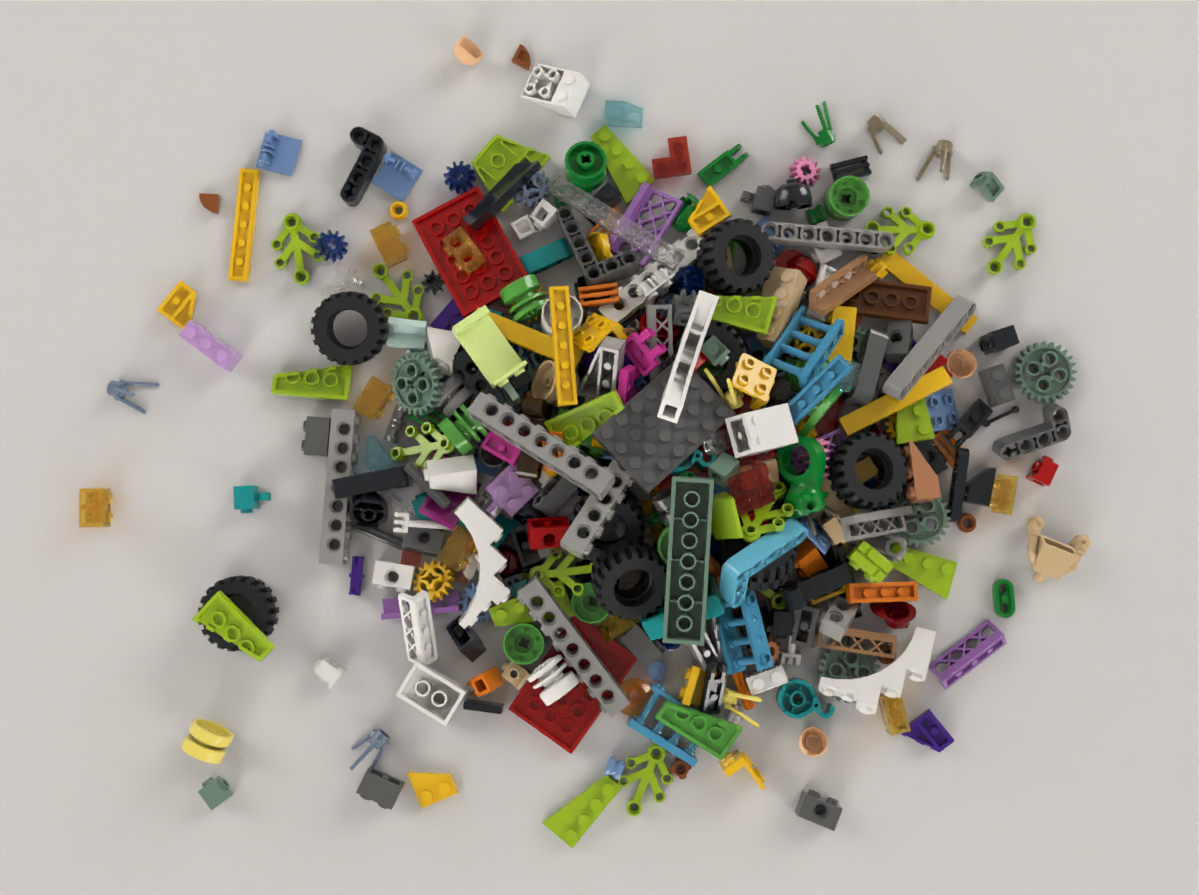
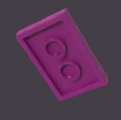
M477 482L478 493L479 489L481 488V483ZM441 490L451 500V503L442 509L428 495L420 507L419 513L451 530H454L460 521L459 517L455 514V509L468 496L472 500L476 496V494Z

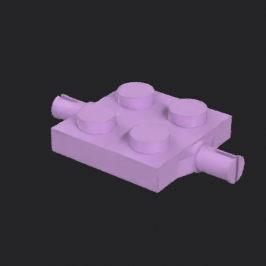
M511 464L507 466L485 488L493 501L485 509L489 515L498 508H501L512 517L539 491L533 484L532 479L518 478L517 464L516 466Z

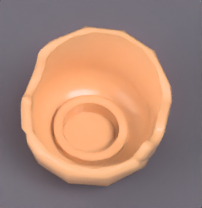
M462 37L454 46L456 58L467 66L476 65L483 57L481 50L476 44L466 37Z
M956 349L951 351L946 357L948 361L945 364V368L953 377L966 378L971 376L977 369V360L972 352Z
M811 726L801 732L798 744L801 751L807 756L818 757L825 753L828 747V738L822 729Z

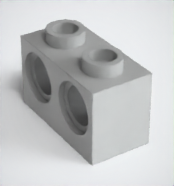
M837 595L834 601L830 600L826 607L827 613L823 612L818 621L821 624L818 632L840 642L854 620L859 605L847 603L845 598Z

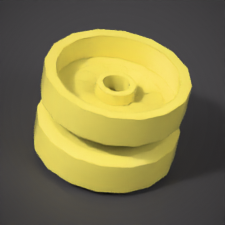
M194 719L189 728L191 734L185 736L181 748L184 752L198 760L219 764L222 762L226 754L225 748L230 746L234 734L218 723L206 719Z

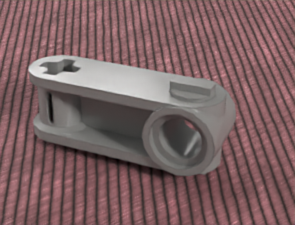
M866 527L863 528L865 531H867V532L869 533V531H870L869 528H866ZM854 528L852 536L855 535L857 529ZM881 535L859 539L865 540L880 554L886 556V559L896 563L902 561V558L907 554L906 547L908 542H906L905 538L896 535L894 537ZM859 540L848 541V543L855 546ZM900 545L901 550L899 553L891 552L892 546Z

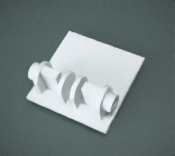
M661 268L654 275H651L650 279L647 278L646 281L638 285L635 291L638 296L642 295L644 297L639 309L646 308V304H654L657 297L668 293V288L673 284L672 280L675 274L673 273L669 276V270Z

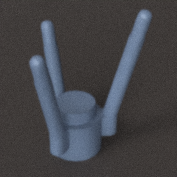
M121 379L119 382L110 381L107 386V394L114 396L115 400L121 401L143 414L146 413L144 409L123 398L126 395L135 396L134 392L128 391L126 385L159 387V383L134 382Z
M380 728L377 731L373 730L369 735L351 747L354 750L371 739L369 741L371 745L354 762L350 770H353L373 748L378 749L380 747L371 764L372 767L376 766L383 751L389 745L388 740L390 738Z

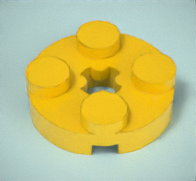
M591 232L586 235L598 262L613 256L610 252L607 234Z

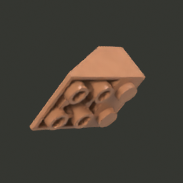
M913 441L906 442L901 446L900 452L901 456L905 457L906 462H904V466L907 467V473L904 476L907 478L906 488H904L905 499H908V503L911 504L931 502L940 498L938 476Z

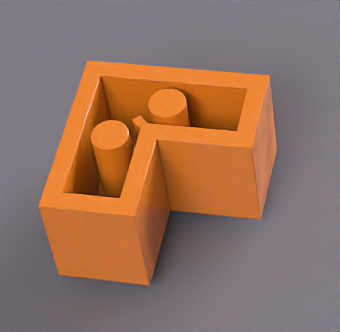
M807 538L798 544L794 568L797 569L796 572L801 578L828 568L817 548Z

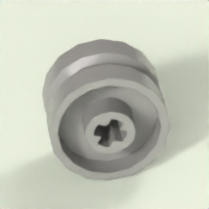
M462 371L452 375L444 382L443 386H440L444 393L439 394L442 400L436 401L438 407L445 406L443 413L450 419L455 418L454 410L458 414L462 412L459 408L462 403L468 407L474 395L472 389H467L462 380L465 376Z

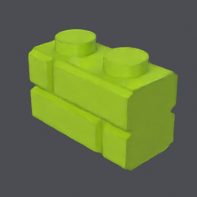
M859 540L846 556L849 560L848 564L856 571L860 569L864 572L863 577L870 583L880 584L894 567L888 559L865 540Z

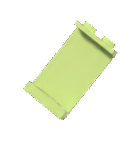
M484 305L454 325L452 332L493 389L497 386L502 388L509 383L508 379L511 376L515 375V377H518L525 372L524 368L527 362L526 360L522 362L489 316L490 310Z

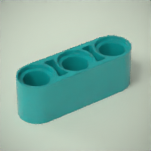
M561 238L521 256L519 260L528 275H536L573 257V254L566 239Z

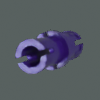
M352 556L348 595H361L362 578L365 575L363 574L365 557Z

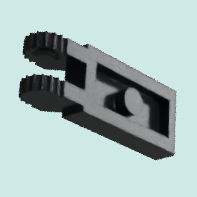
M978 398L953 425L954 427L947 433L945 438L949 440L959 431L962 436L955 442L954 446L956 448L960 447L968 438H971L993 413V410Z
M713 662L707 664L699 708L700 712L708 715L720 714L726 683L725 662H719L717 669Z

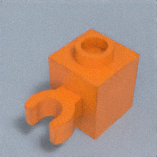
M494 666L470 679L466 685H472L474 689L471 696L477 695V697H481L492 692L505 682L497 666Z

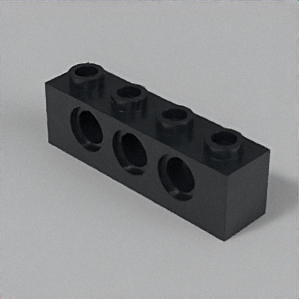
M465 350L454 355L456 361L453 363L458 372H463L465 378L462 380L467 389H472L474 393L472 396L473 401L480 393L477 389L478 383L485 381L487 388L483 393L486 395L488 393L492 394L497 398V402L502 405L504 403L507 404L499 387L497 386L493 389L479 369L475 374L468 373V367L475 363ZM493 410L488 415L493 416L497 411Z

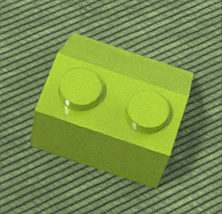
M726 491L713 494L712 536L715 539L743 538L734 498Z

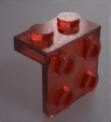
M758 458L750 460L752 469L727 479V485L731 496L735 500L739 515L776 501L773 493L775 488L768 477V467L766 463H762Z

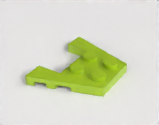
M495 134L471 163L487 190L490 191L515 164L522 163L524 159L529 163L538 161L542 166L539 169L541 171L551 159V156ZM512 198L500 210L503 214L512 205L514 199Z

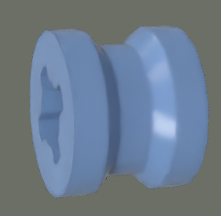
M611 756L606 765L604 775L614 776V779L619 780L626 762H619L615 757Z

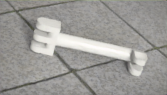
M395 512V516L402 517V520H394V524H402L401 528H393V532L408 533V527L446 529L449 532H458L460 529L459 523L454 530H451L436 521L409 519V513Z
M798 610L793 611V630ZM789 636L788 650H781L780 664L785 663L786 657L788 658V665H792L793 658H795V666H800L801 652L795 651L796 644L791 643L792 636Z

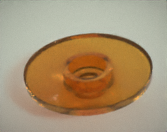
M630 678L620 683V686L630 698V704L622 709L621 712L627 716L635 717L636 715L639 716L653 691L644 680ZM635 692L637 693V696L635 698H631L630 694Z

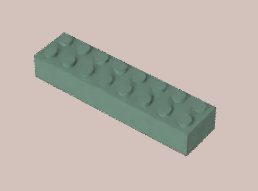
M672 476L662 643L704 646L714 478Z

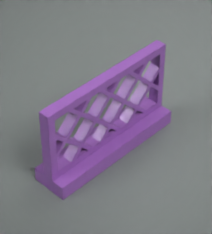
M643 182L609 237L610 252L613 255L622 253L620 251L621 248L630 243L631 250L636 253L645 250L646 256L642 261L639 260V266L644 268L680 212L684 202ZM653 196H659L661 202L651 205ZM670 203L677 204L674 210L666 211L665 205ZM662 207L664 213L654 217L653 209ZM650 211L651 218L641 221L642 214ZM665 218L666 223L664 226L657 228L655 221ZM653 223L654 230L644 233L643 226ZM640 227L641 234L632 237V230ZM655 234V241L647 244L645 237ZM643 239L644 246L634 249L633 242Z

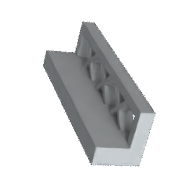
M646 304V329L652 328L656 333L654 337L647 341V347L651 351L657 345V342L662 344L657 338V332L663 327L668 332V337L663 342L664 345L668 342V358L664 361L666 362L673 355L672 304ZM656 309H667V318L662 323L656 318ZM656 321L660 324L657 329H656ZM667 321H668V328H667L666 326H664V324H665ZM661 365L648 375V384L658 376Z
M912 506L840 518L845 542L907 531L904 515L913 513ZM895 517H897L899 528L892 524ZM880 520L886 524L884 530L878 527ZM865 523L871 526L869 533L863 529ZM849 525H852L855 529H857L855 535L852 537Z

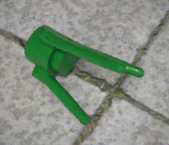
M823 101V108L827 125L819 105L815 106L823 130L818 132V137L804 121H801V124L815 140L816 145L821 144L822 148L836 141L826 101Z

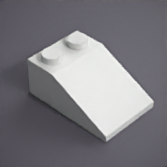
M416 661L396 696L446 726L469 689L452 678Z

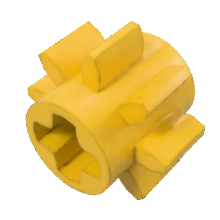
M879 257L875 260L871 258L867 262L868 269L877 274L876 279L878 277L883 279L888 274L885 270L888 265Z

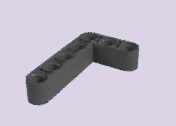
M567 205L558 208L556 214L559 226L588 286L615 283L639 271L638 254L633 250L624 251L598 262L573 209Z

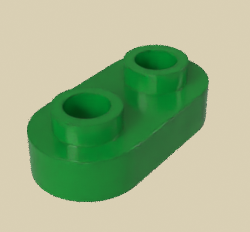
M998 579L992 585L994 612L999 617L1009 618L1015 612L1014 587L1009 580ZM1000 585L1004 586V590L1002 592L999 591ZM1003 604L1006 606L1004 611L1001 610V605Z

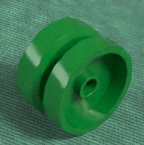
M589 141L578 142L571 146L565 156V176L567 182L579 191L589 192L600 187L606 179L607 157L605 151L598 144Z

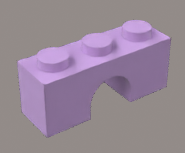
M191 320L179 333L181 338L227 371L231 372L242 358L241 355L229 346L217 340L210 332Z

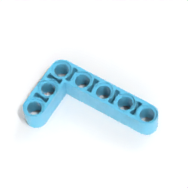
M792 517L785 521L783 531L769 532L730 557L722 566L718 594L732 608L738 607L746 597L749 577L800 544L807 537L809 530Z

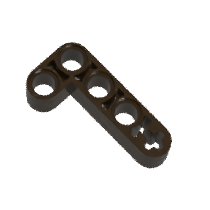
M525 397L522 403L523 415L528 417L535 426L539 424L549 432L544 423L551 418V406L546 399ZM524 431L523 437L528 436L530 432ZM542 441L537 444L538 447H542ZM521 450L517 469L518 478L539 480L543 464Z

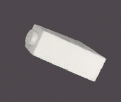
M427 327L426 346L428 354L431 356V361H436L435 368H440L438 374L452 376L456 369L453 363L456 361L454 355L463 351V346L452 331Z
M473 455L426 461L427 469H423L424 480L429 482L430 489L477 494V469Z

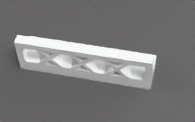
M421 591L415 596H410L401 592L398 594L408 661L413 663L418 661L428 666L438 659L429 593Z

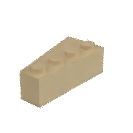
M773 266V270L769 271L771 273L769 279L764 281L761 297L778 296L767 336L757 333V339L764 347L773 348L791 322L793 314L797 311L807 283L806 277L800 270Z

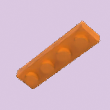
M917 581L881 582L880 584L849 583L845 585L847 603L918 601Z

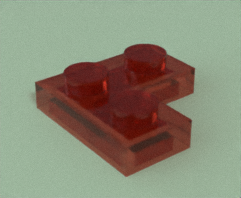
M687 136L668 138L670 157L652 159L651 161L655 180L692 174Z

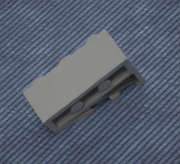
M606 336L590 364L589 370L577 392L578 396L595 399L618 389L619 381L617 376L623 368L626 340Z
M716 618L706 620L704 646L687 645L696 664L705 672L709 662H713L716 667L719 662H722L721 645L717 633L719 628Z

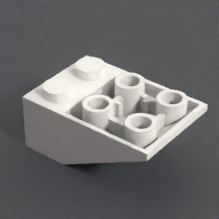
M535 63L521 98L558 114L576 118L590 83L579 72Z
M788 403L725 419L735 458L742 459L799 442Z

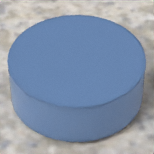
M655 660L647 667V674L650 679L659 681L665 677L666 667L661 661Z

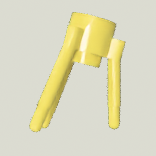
M707 368L704 369L721 399L731 409H737L744 404L742 400L744 397L743 392L733 389L729 378L726 380L729 391L725 393V396Z
M724 688L722 703L725 704L724 708L759 728L760 725L732 707V704L736 705L738 698L762 702V698H758L757 694L750 696Z

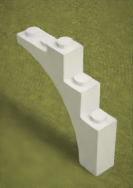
M699 290L657 414L659 418L676 424L678 422L691 377L719 299L718 296Z
M469 496L455 509V514L466 525L473 537L478 551L480 570L475 595L469 607L459 619V625L464 629L468 625L471 627L478 620L477 616L481 611L485 612L492 604L491 601L499 605L500 602H506L511 596L510 586L505 587L503 580L496 574V572L501 573L507 566V557L491 544L492 542L497 543L501 539L503 527Z
M916 627L913 638L905 652L882 671L856 679L821 677L818 691L826 696H839L848 702L857 701L856 709L861 713L875 714L880 693H884L885 696L890 698H900L905 677H909L912 681L925 682L936 632Z

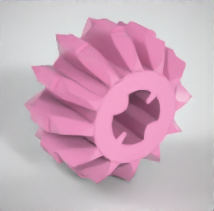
M802 156L800 160H794V165H790L789 169L791 172H789L788 177L798 179V183H804L808 187L809 185L815 186L816 181L820 179L818 173L821 172V168L816 167L818 161L811 162L812 157H809L806 161L805 157ZM803 170L807 171V175H803Z

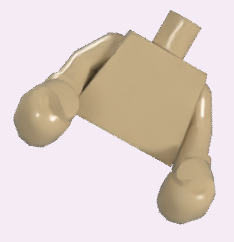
M1039 516L1030 518L1026 524L1027 537H1029L1027 553L1028 561L1031 563L1032 569L1036 571L1033 578L1039 583H1044L1047 577L1058 580L1063 575L1075 571L1081 557L1084 556L1090 547L1091 541L1089 537L1084 534L1077 535L1069 542V545L1040 535L1044 528V520Z

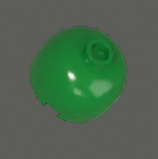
M687 193V198L682 196L679 199L684 202V205L670 226L683 233L692 229L688 219L692 212L695 211L699 202L690 193Z

